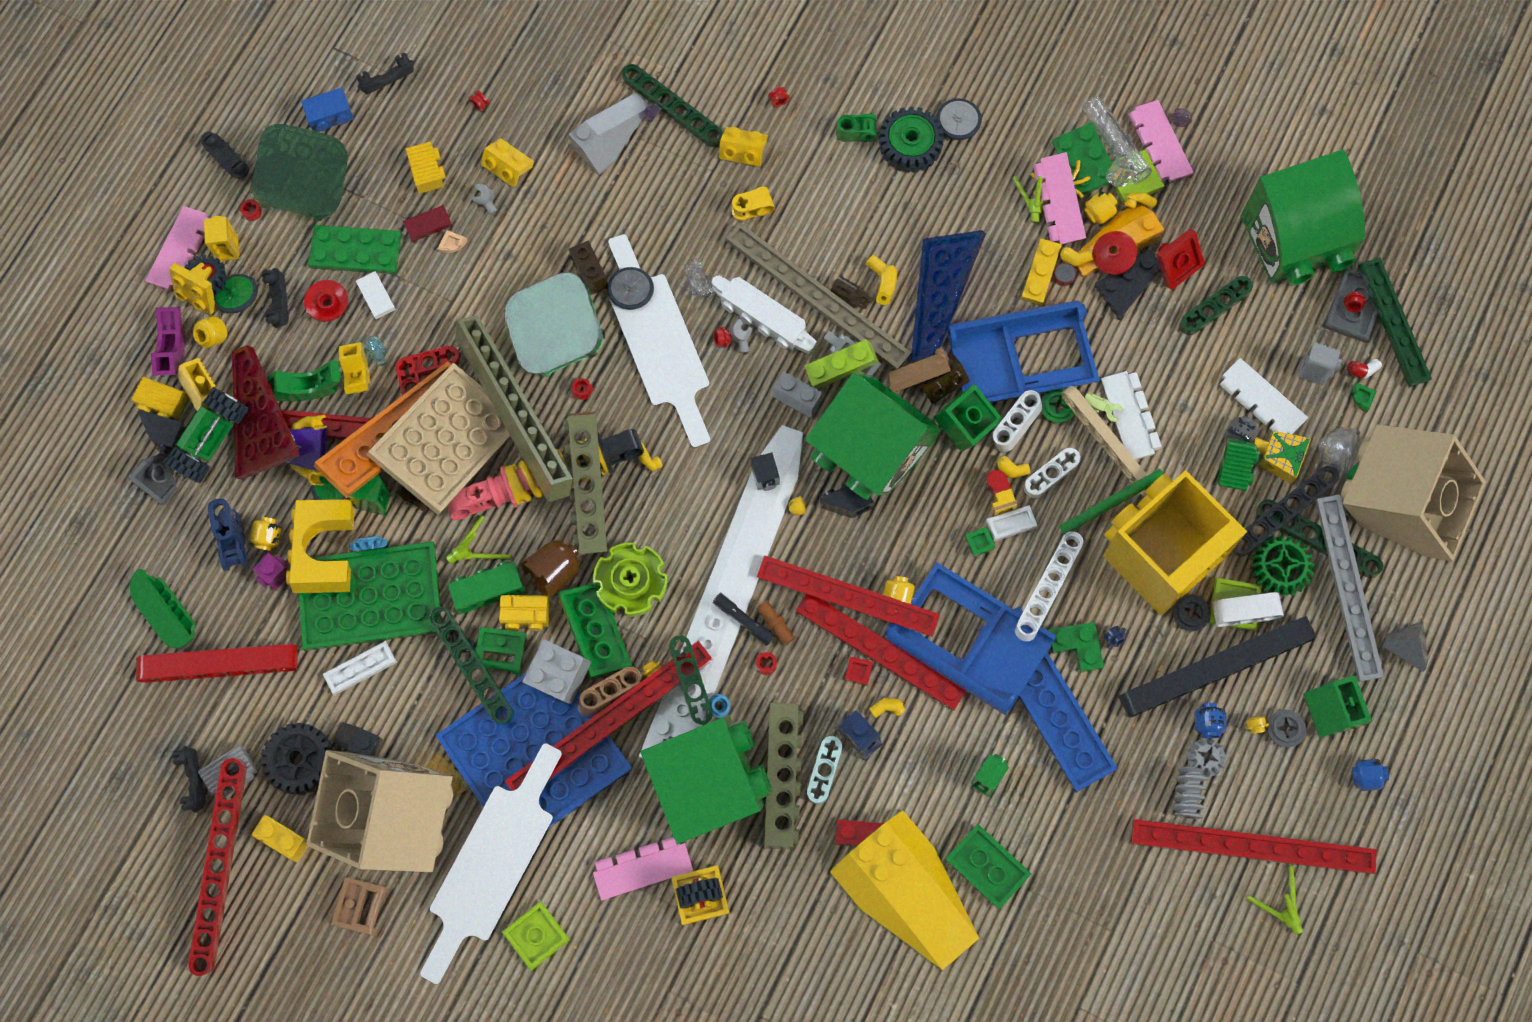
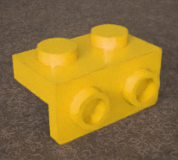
M726 127L720 140L719 158L759 167L762 163V155L767 144L768 135L757 131L740 130L737 127Z
M501 138L485 147L481 161L483 167L512 187L517 185L519 176L530 170L534 164L532 159Z

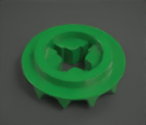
M1064 389L1049 391L1041 400V412L1046 420H1050L1054 424L1065 423L1075 415L1062 398L1061 393ZM1061 399L1060 403L1064 409H1061L1056 414V408L1052 405H1056L1058 400Z

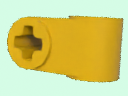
M759 187L752 191L738 194L732 200V216L739 221L767 215L775 209L767 187Z

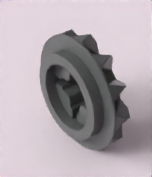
M1277 711L1268 720L1269 726L1267 731L1270 739L1277 746L1293 747L1298 745L1305 737V722L1294 711ZM1284 722L1287 723V727L1295 728L1288 732L1287 737L1284 731L1277 730L1284 726Z

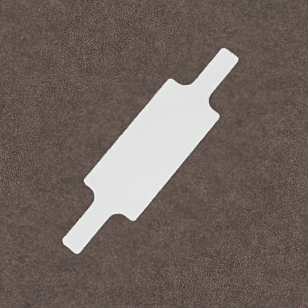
M625 234L609 239L608 243L619 270L626 267L640 269L628 237ZM661 274L651 277L654 284L653 296L643 307L626 310L616 306L612 301L611 304L652 404L658 405L663 402L673 404L678 411L691 445L697 447L710 441V436L695 403L696 392L709 386V380L665 275Z
M543 744L518 789L507 791L499 786L493 789L430 906V911L442 919L444 927L420 972L423 978L438 984L465 937L477 936L482 940H488L552 821V815L540 807L539 797L561 757V751L548 744Z

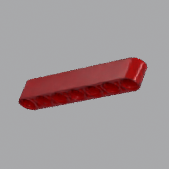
M292 644L136 657V681L141 683L298 670L297 646Z

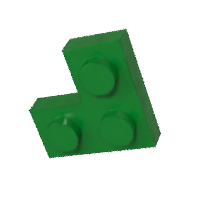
M1095 622L1048 630L1056 635L1051 645L1052 654L1075 650L1080 673L1104 668Z

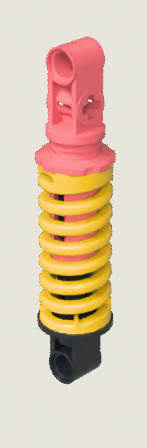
M628 429L605 439L601 437L599 432L597 433L602 475L613 474L612 465L629 459H635L644 453L639 435L635 429ZM564 447V457L561 451L556 449L566 468L567 466H572L571 456L566 457V448ZM582 454L577 457L576 462L584 466L589 463L590 458ZM520 461L518 463L519 469H517L516 464L500 467L501 475L494 478L492 476L487 477L485 481L463 488L447 505L452 520H461L495 506L499 508L506 502H511L514 507H518L521 503L529 502L532 493L535 497L540 498L543 496V492L529 467L524 461ZM584 477L581 478V480L583 482H586L589 480V478Z

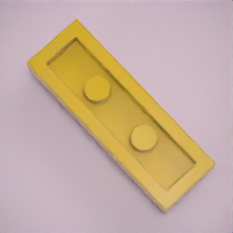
M1040 238L1021 300L1040 306L1043 305L1062 244Z

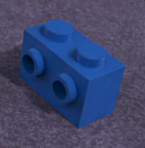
M342 87L301 101L313 133L325 131L329 127L338 124H346L354 119Z

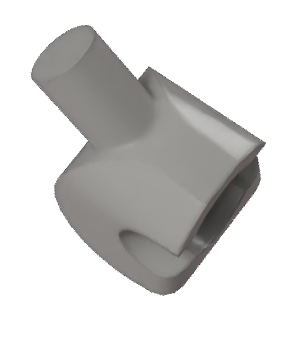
M475 184V189L480 191L481 195L479 197L473 196V202L484 205L490 215L494 214L497 211L492 203L494 191L484 184Z
M738 319L729 328L731 340L739 343L741 353L749 352L747 339L751 335L752 328L749 326L748 329L743 331L741 329L743 321Z

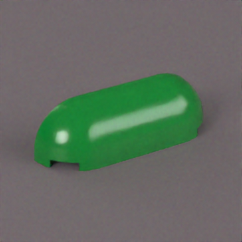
M137 569L130 582V594L137 608L167 646L180 648L190 643L195 637L194 629L196 624L160 577L155 579L145 574L146 570Z

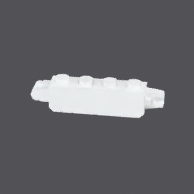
M720 275L713 278L711 282L712 290L721 297L722 307L730 313L735 312L744 323L757 327L762 335L775 339L776 343L783 349L788 348L793 351L796 348L806 354H810L817 345V341L806 332L805 320L742 278H733L731 282Z

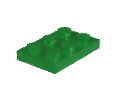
M1092 122L1052 139V144L1057 154L1067 152L1072 175L1076 169V161L1080 160V169L1073 181L1081 180L1087 176L1090 177V180L1074 185L1075 189L1080 191L1083 196L1119 180V176Z
M979 824L945 858L960 875L998 910L1031 876V873Z

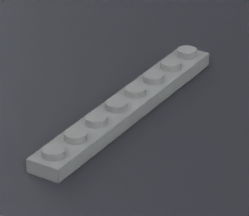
M1335 495L1316 499L1317 511L1358 682L1382 678L1384 675L1341 496Z

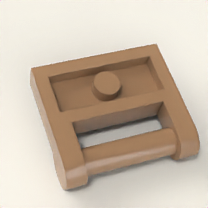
M345 877L331 925L374 936L376 919L383 896L387 894L388 888ZM368 891L374 892L366 923L365 926L358 923Z

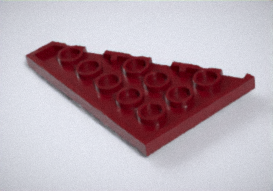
M245 345L232 351L233 397L249 408L239 424L234 422L235 478L243 480L299 457V451L254 348Z

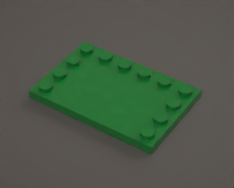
M434 541L312 558L317 561H348L351 570L350 592L298 593L302 649L304 651L437 633L429 620L431 611L436 607H441ZM441 612L435 617L437 624H442Z

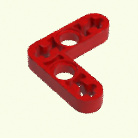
M445 346L401 358L396 363V373L402 396L407 393L406 387L409 384L417 385L421 382V376L432 374L447 361L451 365L453 363L458 365L461 360L458 350L453 346ZM448 353H452V361H448ZM436 356H440L442 364H439ZM426 358L434 359V364L432 367L425 368L422 366L423 361ZM404 365H409V374L411 378H407V375L403 370Z

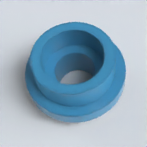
M715 694L709 698L713 717L721 718L728 714L730 702L726 696ZM716 702L721 704L719 711L715 709Z

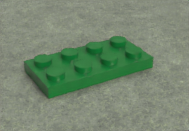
M314 225L308 266L310 269L367 273L376 271V273L396 275L402 233L396 230Z

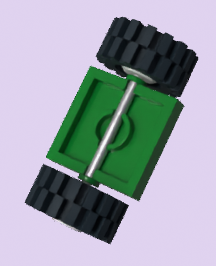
M212 387L203 403L216 412L214 413L201 406L176 444L180 448L174 446L165 460V463L172 469L197 483H201L210 470V466L202 462L198 457L210 461L234 423L231 421L239 424L249 409L234 397L215 387Z

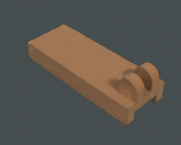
M938 348L935 351L936 355L889 372L890 386L893 392L951 371L946 352L942 348Z

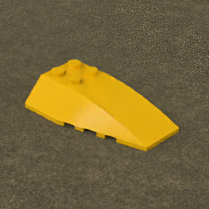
M903 810L873 832L830 871L860 910L871 916L941 970L946 968L979 939L934 846Z

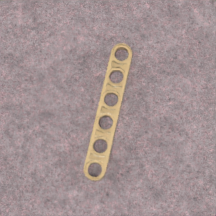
M1074 386L1064 390L1061 395L1066 404L1129 481L1133 484L1147 476L1146 472ZM1146 490L1140 492L1144 497L1147 495L1145 493Z

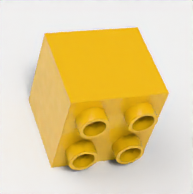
M1186 470L1174 481L1166 473L1161 475L1145 491L1147 495L1137 505L1140 511L1132 503L1129 504L1112 520L1113 526L1104 534L1109 540L1110 545L1103 557L1161 616L1221 563L1247 533Z

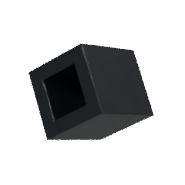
M773 452L750 458L751 469L758 490L769 491L776 488V485H780V476Z

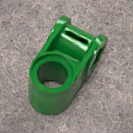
M873 114L842 115L837 122L836 137L842 142L875 141L878 138V134L875 131L877 117ZM842 127H849L850 130H844Z

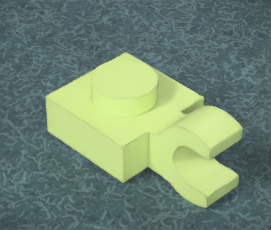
M1091 392L1086 394L1085 399L1096 412H1099V410L1105 411L1110 421H1118V418L1112 415V410L1118 409L1122 411L1123 407L1121 405L1113 404Z

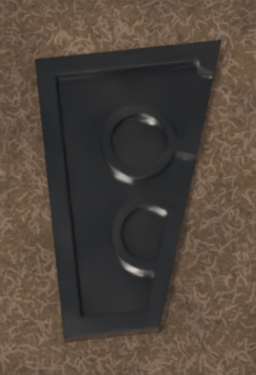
M1148 250L1138 256L1133 266L1126 272L1118 275H1107L1095 283L1094 287L1119 321L1161 271L1159 261Z

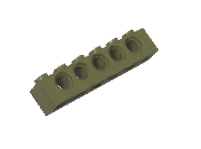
M595 411L567 414L568 420H563L564 434H569L570 443H565L566 457L571 456L572 466H567V470L573 478L574 487L570 491V503L575 502V511H571L572 525H577V534H573L574 548H579V554L607 552ZM579 431H583L588 435L587 440L583 443H579L574 439L575 434ZM582 454L590 458L589 463L584 466L576 462L577 457ZM581 478H589L592 481L591 485L588 488H581L578 485ZM585 500L593 503V508L589 511H584L580 507L581 503ZM587 523H592L595 526V530L588 534L582 530L583 526Z
M770 703L767 776L773 792H770L771 795L766 796L765 849L793 850L794 844H798L799 829H794V820H799L800 805H795V796H800L801 781H796V772H801V758L797 757V748H802V734H798V725H803V711H798L799 704ZM782 724H789L793 730L789 734H783L779 731ZM782 747H788L791 749L792 754L787 758H782L778 751ZM780 771H788L791 774V778L786 782L780 781L777 778ZM781 794H786L790 798V802L785 806L779 805L776 801L777 797ZM778 819H787L789 821L788 828L785 830L778 829L775 825Z

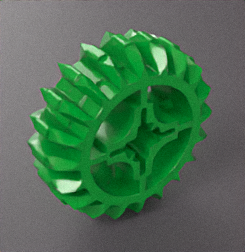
M1279 535L1277 540L1271 536L1268 542L1264 540L1260 544L1261 547L1257 546L1254 550L1256 554L1251 556V560L1255 563L1250 565V569L1256 570L1252 574V578L1259 577L1260 580L1257 582V585L1264 584L1266 586L1264 592H1267L1269 589H1272V593L1280 591L1282 597H1286L1288 593L1294 596L1296 591L1302 592L1305 589L1304 585L1308 586L1311 582L1309 578L1314 575V572L1310 569L1315 566V563L1308 562L1313 556L1312 554H1305L1308 546L1299 547L1301 541L1297 540L1293 543L1292 536H1289L1286 541L1283 535ZM1277 550L1275 560L1265 562L1267 553ZM1288 553H1290L1295 559L1290 558ZM1283 563V565L1286 566V569H1281L1282 566L1279 567L1278 564ZM1299 570L1297 580L1288 582L1289 573ZM1269 573H1273L1276 576V579H1274Z

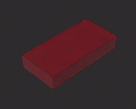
M444 205L403 221L412 242L452 227Z

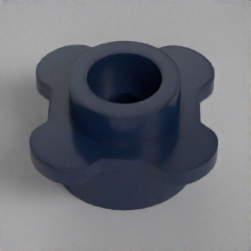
M1114 626L1106 632L1104 639L1108 643V649L1119 647L1124 643L1127 636L1125 628L1120 629L1119 626Z

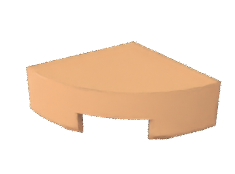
M447 230L437 249L441 253H453L464 247L468 240L466 237Z

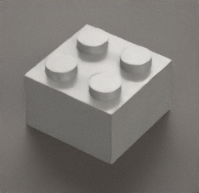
M543 639L523 683L572 705L592 661Z

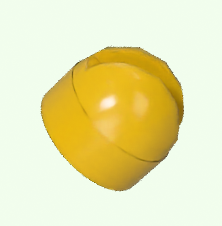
M801 496L793 498L789 502L788 507L791 514L802 515L807 513Z

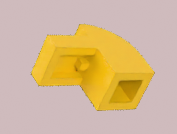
M358 342L339 346V361L344 373L346 395L369 390L368 384L371 383L370 372L362 343Z

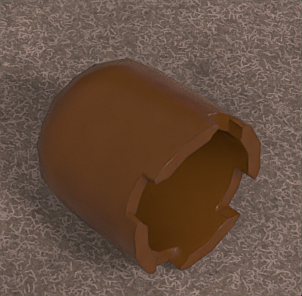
M552 540L521 562L520 566L525 575L530 573L535 580L532 585L543 596L551 598L578 574L579 561L576 557L578 552L571 544L567 546L561 541Z

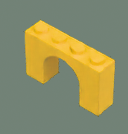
M351 499L296 500L295 509L291 511L294 529H290L289 535L292 550L288 551V563L291 564V569L286 573L287 585L291 586L293 593L350 592L351 570L348 561H317L306 554V548L310 540L321 532L354 530L355 509Z

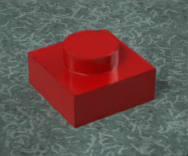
M850 656L845 681L868 686L873 662Z

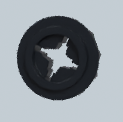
M1196 595L1181 597L1175 603L1172 612L1175 623L1181 629L1190 632L1203 629L1208 624L1211 616L1207 602ZM1196 606L1194 614L1197 618L1192 617L1187 621L1188 613L1185 610L1190 611Z

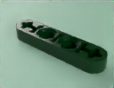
M1239 276L1182 317L1179 324L1180 330L1186 335H1194L1234 307L1252 291L1253 282L1246 276ZM1239 285H1246L1245 290L1241 289L1235 295L1234 291ZM1227 295L1231 302L1223 304L1220 302L1219 296ZM1210 307L1214 314L1209 317L1205 316L1202 313V308ZM1198 317L1199 320L1195 322L1194 326H1186L1187 322H1192Z
M675 636L669 642V650L690 717L696 724H707L712 719L713 714L691 643L685 636ZM680 639L681 642L686 643V646L683 647L684 655L689 653L690 658H683L677 662L676 657H681L679 650H674L673 646L677 644L676 640ZM684 662L692 663L694 668L692 674L686 676L681 673L680 667ZM693 684L698 685L701 689V693L697 698H691L688 695V688ZM704 698L705 703H700L702 710H707L708 714L704 715L705 719L701 721L699 717H695V714L698 713L697 705L692 707L691 702H698Z

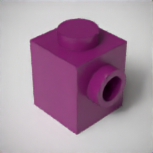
M268 553L252 570L258 575L255 579L265 588L269 585L276 591L286 581L288 570L285 567L288 564L279 555L274 558Z

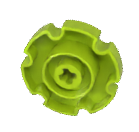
M632 542L618 544L610 548V557H600L593 573L594 585L601 587L596 592L599 601L613 613H617L620 609L624 610L626 617L640 616L652 610L651 602H661L666 593L668 584L667 574L660 572L664 568L663 560L650 547L644 546L643 549L638 550L636 544ZM632 576L633 583H629L627 577Z

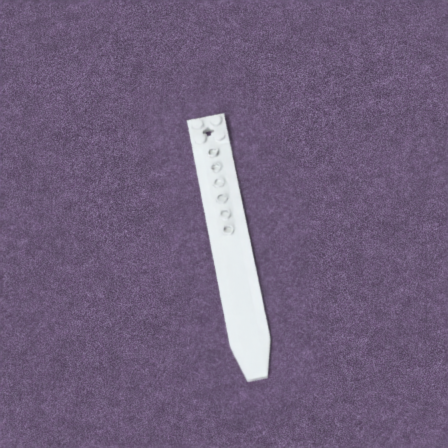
M783 425L761 453L763 455L773 452L780 476V485H776V488L769 491L758 490L753 472H751L687 634L691 645L699 640L713 659L712 662L699 670L708 699L715 694L741 627L740 623L721 611L712 601L721 592L746 613L759 580L757 575L764 555H769L798 480L803 432ZM693 684L688 688V695L691 698H697L701 693V689L698 685ZM681 685L662 697L641 750L702 726L692 721ZM704 698L698 702H691L692 707L697 705L698 713L695 714V717H699L701 721L705 719L704 715L707 714V710H702L700 703H705Z

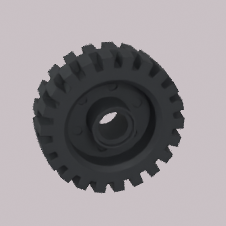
M290 723L286 727L278 728V732H273L270 735L271 739L269 741L266 740L264 744L266 746L265 750L262 749L261 755L263 759H261V765L263 766V773L274 787L285 793L304 795L307 792H314V789L319 786L326 750L334 751L330 740L322 731L309 724ZM302 753V761L299 764H294V757Z

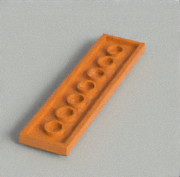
M447 361L318 459L314 467L346 499L383 471L379 465L367 456L368 451L437 381L451 364Z

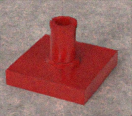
M1188 229L1170 244L1163 243L1156 254L1165 285L1171 290L1205 265L1196 231Z

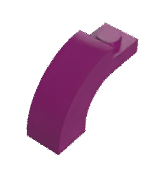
M181 307L156 308L158 337L156 349L151 353L152 376L176 375L179 372V366L183 364L185 353V329H182Z

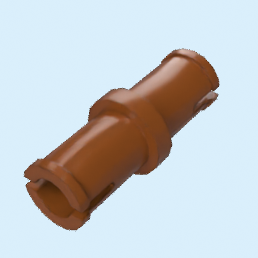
M768 600L756 608L767 622V628L770 631L773 630L783 646H786L796 638L783 622L785 619L777 614Z

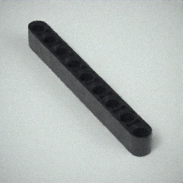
M1307 616L1131 689L1118 697L1128 718H1132L1315 640L1317 635Z

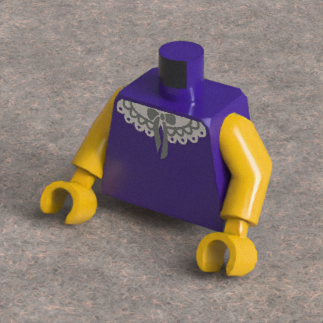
M325 415L306 416L293 423L291 429H289L299 451V457L285 463L290 464L294 471L308 479L311 485H323L320 482V476L323 475L317 472L318 470L314 467V464L327 453V425L322 424V418H326Z

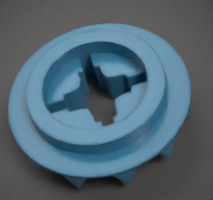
M382 536L354 539V543H350V549L359 551L382 548L387 545V539H382Z

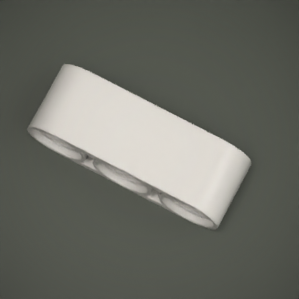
M1028 390L1024 392L994 430L993 440L999 451L1008 452L1013 449L1040 414L1042 403L1036 391ZM1030 400L1037 402L1033 407H1028L1025 404ZM1015 418L1023 419L1021 424L1015 425L1012 423ZM1006 435L1010 437L1007 442L1001 443L998 441L1001 436Z
M1276 592L1221 599L1212 602L1217 627L1270 621L1284 617L1280 596Z

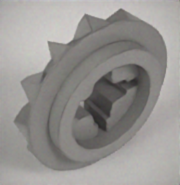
M1204 738L1191 745L1187 758L1190 767L1204 770L1202 775L1210 777L1218 774L1224 768L1227 755L1223 750V746L1219 745L1215 740ZM1211 749L1210 757L1215 761H1208L1203 766L1204 757L1201 756V753L1205 754Z

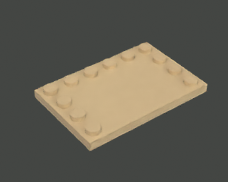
M453 363L368 451L367 456L439 515L506 442L510 434L484 388Z

